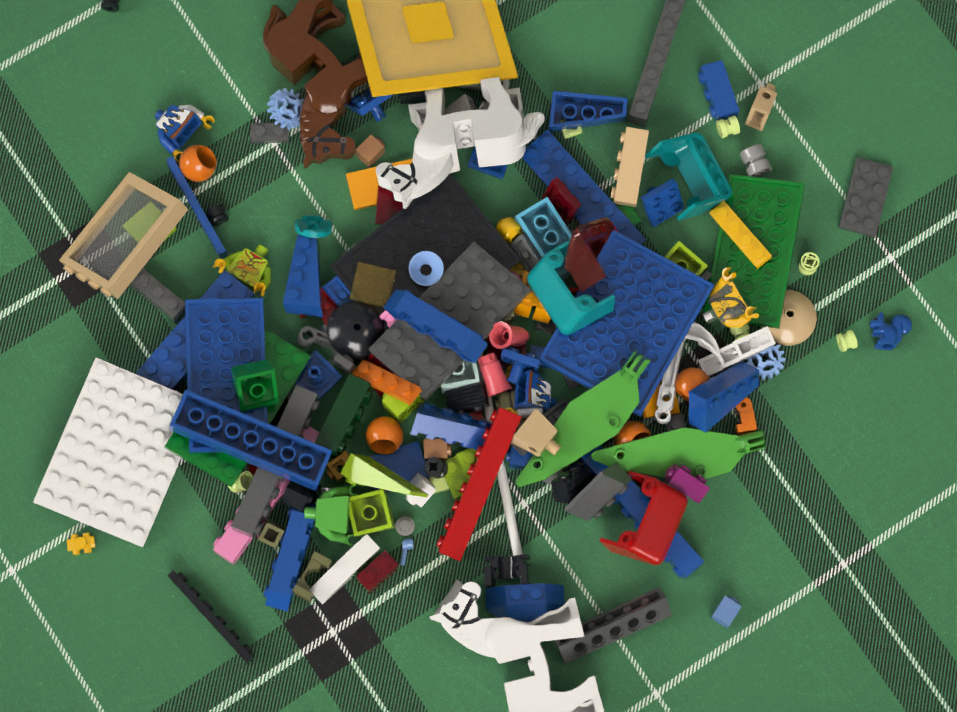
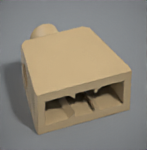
M767 83L764 87L761 86L759 88L745 125L763 131L778 94L775 92L776 87L773 84Z
M537 409L532 412L512 439L513 444L539 457L545 450H548L555 456L561 448V445L554 441L558 432L557 429Z

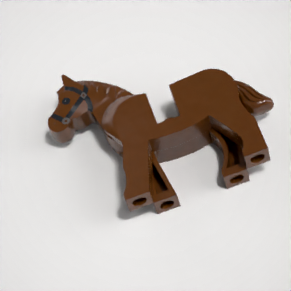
M299 0L288 17L277 5H273L263 31V44L268 52L271 64L293 85L312 69L316 68L318 72L316 76L304 85L306 98L303 102L300 116L301 144L305 154L304 168H307L312 163L322 165L323 162L332 158L351 159L355 155V141L350 137H340L332 128L345 114L355 88L368 82L361 53L353 62L342 66L334 54L317 40L326 31L342 27L346 24L345 15L333 4L332 0Z

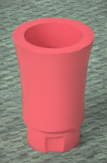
M504 322L495 323L493 325L494 328L489 333L490 342L497 349L523 346L529 340V333L523 327L509 325Z
M495 352L478 358L487 398L513 389L507 381V377Z

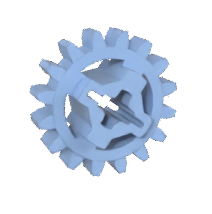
M286 88L282 91L277 90L270 96V101L267 102V105L270 106L267 112L272 113L269 118L276 120L275 125L280 123L282 129L287 126L288 130H290L292 127L296 128L300 125L304 99L298 98L299 93L294 95L293 89L287 92Z
M780 344L773 345L745 361H747L746 364L759 369V375L762 380L766 376L772 379L773 374L778 376L779 370H782L784 367L780 363L785 362V358L781 357L785 352L778 350L781 346ZM763 356L767 357L765 362L762 361ZM765 368H770V369H771V370H768V371H763V369H765Z

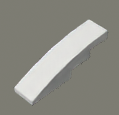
M767 326L719 349L721 357L717 358L714 354H710L699 359L698 362L701 369L710 377L766 350L776 343Z
M366 534L309 591L323 605L380 548Z

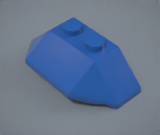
M547 583L520 584L485 589L486 609L496 618L510 617L523 622H532L545 613L559 609L565 604L564 585Z

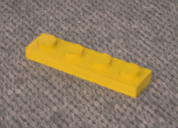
M725 201L709 212L710 216L757 269L772 258L768 250Z

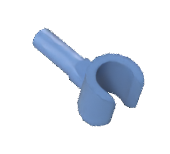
M413 539L403 540L400 565L405 566L407 549H413Z

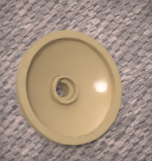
M786 290L780 329L769 328L775 343L793 346L804 342L810 337L817 321L816 311L812 302L802 293ZM787 312H792L793 316H787Z

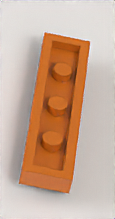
M364 359L352 373V375L371 383L372 387L408 405H411L422 391L419 386Z

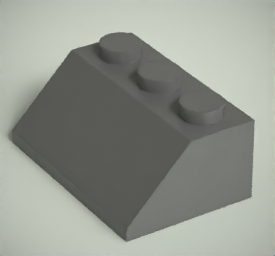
M615 463L601 471L564 509L566 512L586 521L593 517L598 519L604 513L602 509L605 506L610 507L617 500L615 498L616 495H622L629 489L628 484L632 479L618 463Z

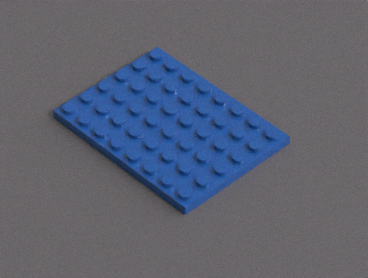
M613 230L574 298L581 295H589L598 303L614 295V310L570 335H565L556 328L539 360L541 363L591 389L620 371L634 350H636L638 355L642 354L645 356L644 360L646 358L651 360L638 379L640 403L633 413L641 417L712 291L714 284Z

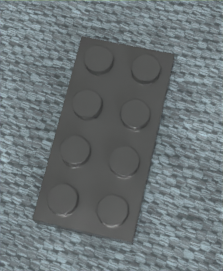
M859 157L856 158L839 229L872 238L876 237L893 171L892 166Z

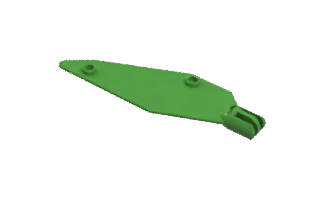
M634 350L620 371L571 401L554 424L558 431L554 441L561 445L560 450L555 456L548 450H545L540 457L533 455L516 479L517 486L523 487L549 478L616 436L640 403L638 379L651 360L648 358L644 360L645 356L642 354L638 355V352ZM540 462L541 466L539 468H535V464Z
M682 427L596 450L591 454L593 460L608 467L618 463L626 472L632 471L659 477H665V472L674 463L679 466L684 464L692 470L690 472L696 477L698 474L706 479L731 472L744 454L766 449V445L764 444L763 430L743 435H733L713 431L705 433L700 429ZM622 452L621 456L617 457V454Z

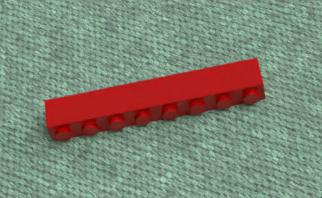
M498 407V410H493L490 417L492 424L490 428L486 427L482 436L485 439L482 446H478L474 455L477 457L475 464L471 463L467 471L469 478L467 482L463 481L459 490L462 493L459 500H455L451 509L454 511L452 518L448 517L444 525V529L447 530L444 537L440 535L436 544L439 547V553L461 561L522 416Z

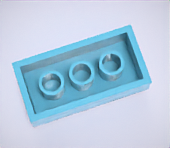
M548 197L515 216V220L520 225L523 234H527L542 258L548 251L574 238ZM576 240L574 255L565 259L562 266L555 270L562 280L587 266L588 258Z

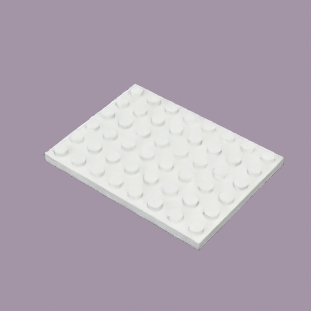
M95 358L33 502L143 547L181 459L165 449L164 446L173 433L170 431V423L183 394Z

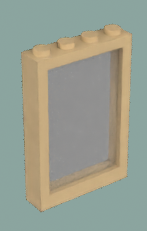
M129 172L59 261L64 265L63 269L70 275L75 273V276L80 281H88V284L95 290L100 288V291L107 297L113 296L119 299L188 209L178 198Z

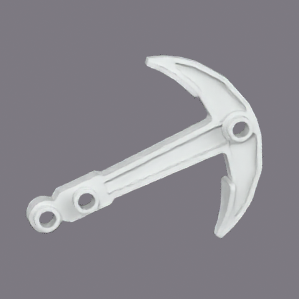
M694 322L685 339L698 341L699 346L709 350L717 358L721 357L714 337L703 326ZM685 339L665 372L662 385L659 388L658 409L655 412V417L660 424H667L671 420L670 411L673 409L676 393L675 381ZM669 397V398H670L669 401H667V402L663 401L664 398ZM662 415L667 416L666 419H660Z

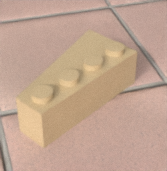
M626 127V131L621 133L620 143H623L622 150H618L617 161L620 162L619 169L615 168L614 180H617L616 187H612L610 197L614 198V204L636 207L648 130Z

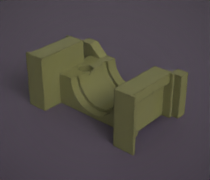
M314 551L299 582L292 590L295 592L294 594L311 603L314 594L309 592L311 588L306 583V578L312 572L320 573L325 568L329 570L333 564L332 560Z

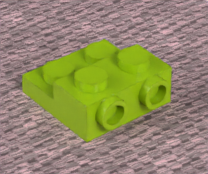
M469 448L445 460L448 465V472L444 478L454 500L461 497L462 493L459 490L463 481L467 482L469 478L467 474L471 463L475 464L477 459L474 456L475 449Z

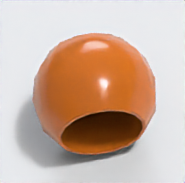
M192 145L186 148L180 156L179 167L182 174L188 180L203 182L209 179L216 170V157L206 146Z
M690 367L683 369L677 374L675 390L682 398L689 402V391L710 380V377L700 368Z
M378 417L368 425L365 433L367 445L378 454H391L401 446L404 438L401 425L391 417Z
M626 421L619 433L613 437L614 446L651 436L650 430L642 422Z

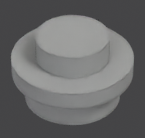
M401 517L397 520L395 528L399 535L409 536L414 532L415 524L411 518Z

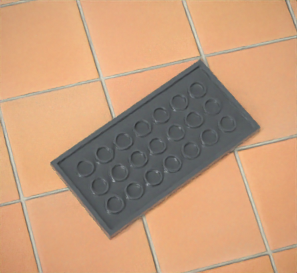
M473 242L449 266L440 280L432 284L419 299L427 304H432L437 310L447 316L457 319L460 324L470 330L479 332L483 336V340H485L494 328L493 325L497 322H502L527 297L531 289L478 244ZM396 320L369 348V352L395 375L419 386L422 390L419 395L425 401L464 362L452 349L441 347L429 335L418 333L406 321Z

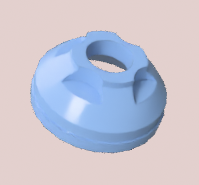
M419 252L413 256L409 263L410 277L421 286H431L438 282L443 275V262L433 252ZM429 265L432 269L431 274L427 276L422 275L420 272L421 266Z

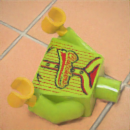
M258 245L254 252L245 248L243 251L235 252L224 259H216L213 268L220 267V274L226 268L229 274L253 291L254 294L261 291V296H264L265 290L271 284V269L268 261L264 259L268 249L262 245Z

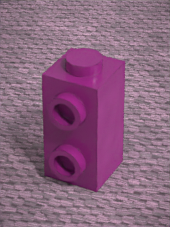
M674 463L665 472L664 480L699 504L710 489L705 484L707 480L698 474L696 477L690 473L692 470L684 464L679 466Z

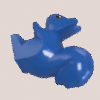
M880 312L869 324L870 328L874 329L871 336L879 337L875 349H894L902 340L903 334H908L911 331L912 321L910 318L899 314L893 317L891 324H886L883 313Z

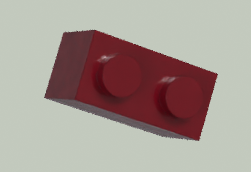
M385 550L356 576V579L371 594L399 568V565Z

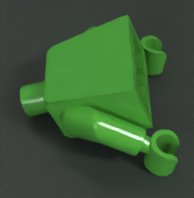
M356 485L333 487L324 492L320 499H317L316 507H305L304 518L315 519V527L319 528V532L329 540L353 545L354 543L348 542L350 536L354 537V534L348 533L350 497L357 495V493L353 494L351 492V488L356 487Z

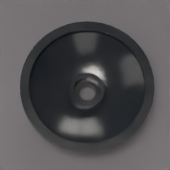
M351 301L340 305L333 311L327 323V336L331 346L343 356L346 354L353 359L369 356L371 354L369 348L385 333L384 322L381 320L379 312L371 305L360 301ZM356 324L359 325L360 330H354L353 326Z

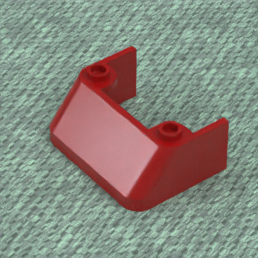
M629 471L628 475L641 486L642 492L647 497H651L649 505L637 532H623L618 542L600 538L599 541L612 553L651 565H659L667 555L687 507L688 499L682 492L654 477Z

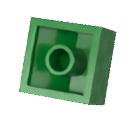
M269 359L231 367L233 384L241 412L279 403L275 370Z

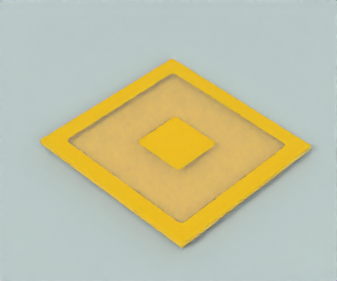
M346 0L372 97L481 83L480 80L499 77L500 80L518 78L495 0Z

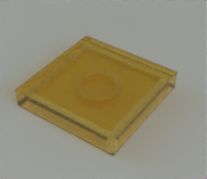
M358 262L349 300L360 301L383 308L390 298L396 271Z

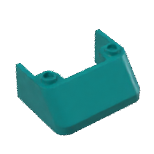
M695 132L662 140L645 155L646 159L660 156L665 165L669 167L677 166L693 197L687 201V209L677 217L678 221L698 216L726 201L732 195V189L707 141L700 133Z
M574 238L548 251L527 276L528 286L559 331L565 335L573 334L612 312L615 303L614 295L598 303L589 295H581L574 298L555 271L562 266L565 259L574 255Z

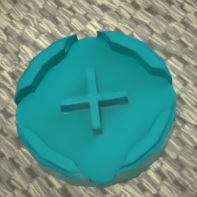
M305 215L301 217V220H295L294 229L296 233L305 237L322 238L332 233L333 224L329 219L325 221L322 216Z

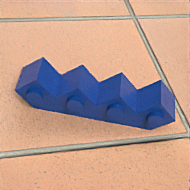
M396 289L383 307L396 320L406 321L418 333L429 335L441 347L452 349L464 361L476 363L488 345L479 332L470 330L460 324L457 319L447 316L437 310L432 304H427L417 298L409 290Z
M311 503L310 506L307 505L306 507H316V504ZM291 506L287 516L289 517L286 532L283 533L279 542L282 544L278 558L274 559L271 570H274L271 582L269 586L266 585L263 595L266 597V606L288 611L294 595L292 590L300 576L303 559L315 525V519L304 518V510L302 512Z

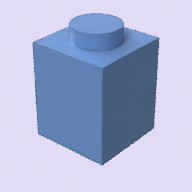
M724 596L711 619L728 628L742 606L738 604L739 601L734 597Z

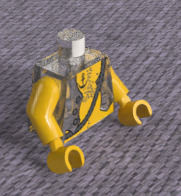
M731 267L725 268L722 271L721 278L709 295L708 303L711 309L702 315L707 324L718 319L722 327L741 328L751 321V318H758L759 314H753V310L756 307H747L733 281L729 280L734 279L736 273L729 275Z

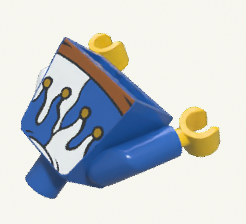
M170 105L166 111L158 110L155 114V119L158 120L156 126L159 129L157 134L160 143L170 154L174 155V159L178 164L177 156L183 152H178L176 149L183 147L201 125V121H203L205 129H211V126L206 121L215 122L212 116L205 117L203 112L192 105Z
M509 365L506 369V371H508L505 374L507 379L509 378L510 371L513 365ZM523 369L519 385L516 384L514 408L517 411L510 407L505 410L522 416L521 419L528 418L535 409L539 410L542 414L556 404V399L551 397V385L542 378L538 371Z

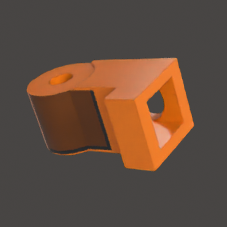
M746 397L734 407V412L738 416L739 424L735 427L736 435H743L757 430L752 403Z

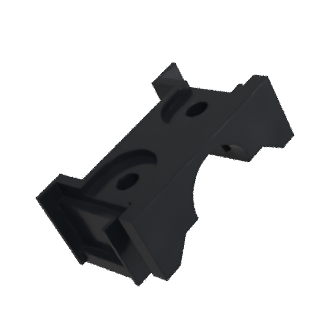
M522 554L511 557L485 556V561L490 562V566H483L484 586L496 587V579L520 578L521 584H531L528 581V566L531 565L526 563L527 560H531L530 555Z

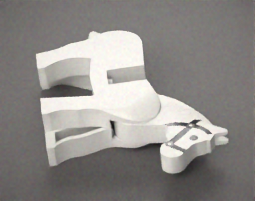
M499 77L480 80L483 98L490 104L488 110H467L444 115V89L425 90L426 102L408 105L411 122L419 130L414 142L412 163L397 166L388 162L380 163L376 167L378 184L392 191L394 199L402 202L403 208L406 209L413 199L437 187L450 173L460 171L457 149L476 146L479 167L507 165L521 159L525 153L526 144L535 137L540 126L544 123V114L534 112L528 113L524 117L520 88L504 90Z
M468 582L462 586L453 602L442 605L440 614L430 616V619L440 622L444 629L462 645L476 653L487 657H494L499 664L528 656L531 657L528 660L530 672H534L535 675L504 683L509 712H604L595 676L588 677L580 686L569 691L551 690L549 665L541 641L585 637L575 598L569 599L559 609L549 611L532 622H523L510 617L481 619L478 616L479 607L476 603L477 599L481 596V587L475 582Z

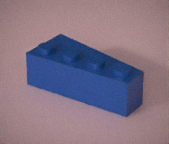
M553 91L549 132L623 122L626 118L628 98Z

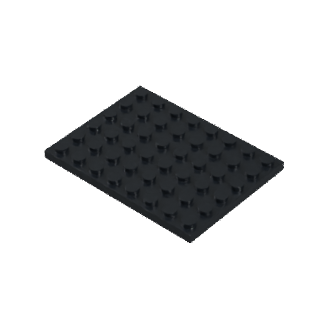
M450 173L437 187L411 201L406 209L403 208L330 265V268L357 301L371 305L381 315L385 311L383 307L396 289L409 290L414 296L419 298L430 287L415 283L409 274V263L413 256L419 252L430 251L438 255L443 262V273L473 242L478 244L507 270L512 269L521 260ZM423 265L420 268V272L422 275L427 276L431 274L432 269L429 265ZM383 320L386 332L389 329V327L387 326V322Z

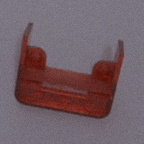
M607 217L581 224L572 231L564 265L573 276L581 292L606 277L597 257L612 231H617L612 221Z

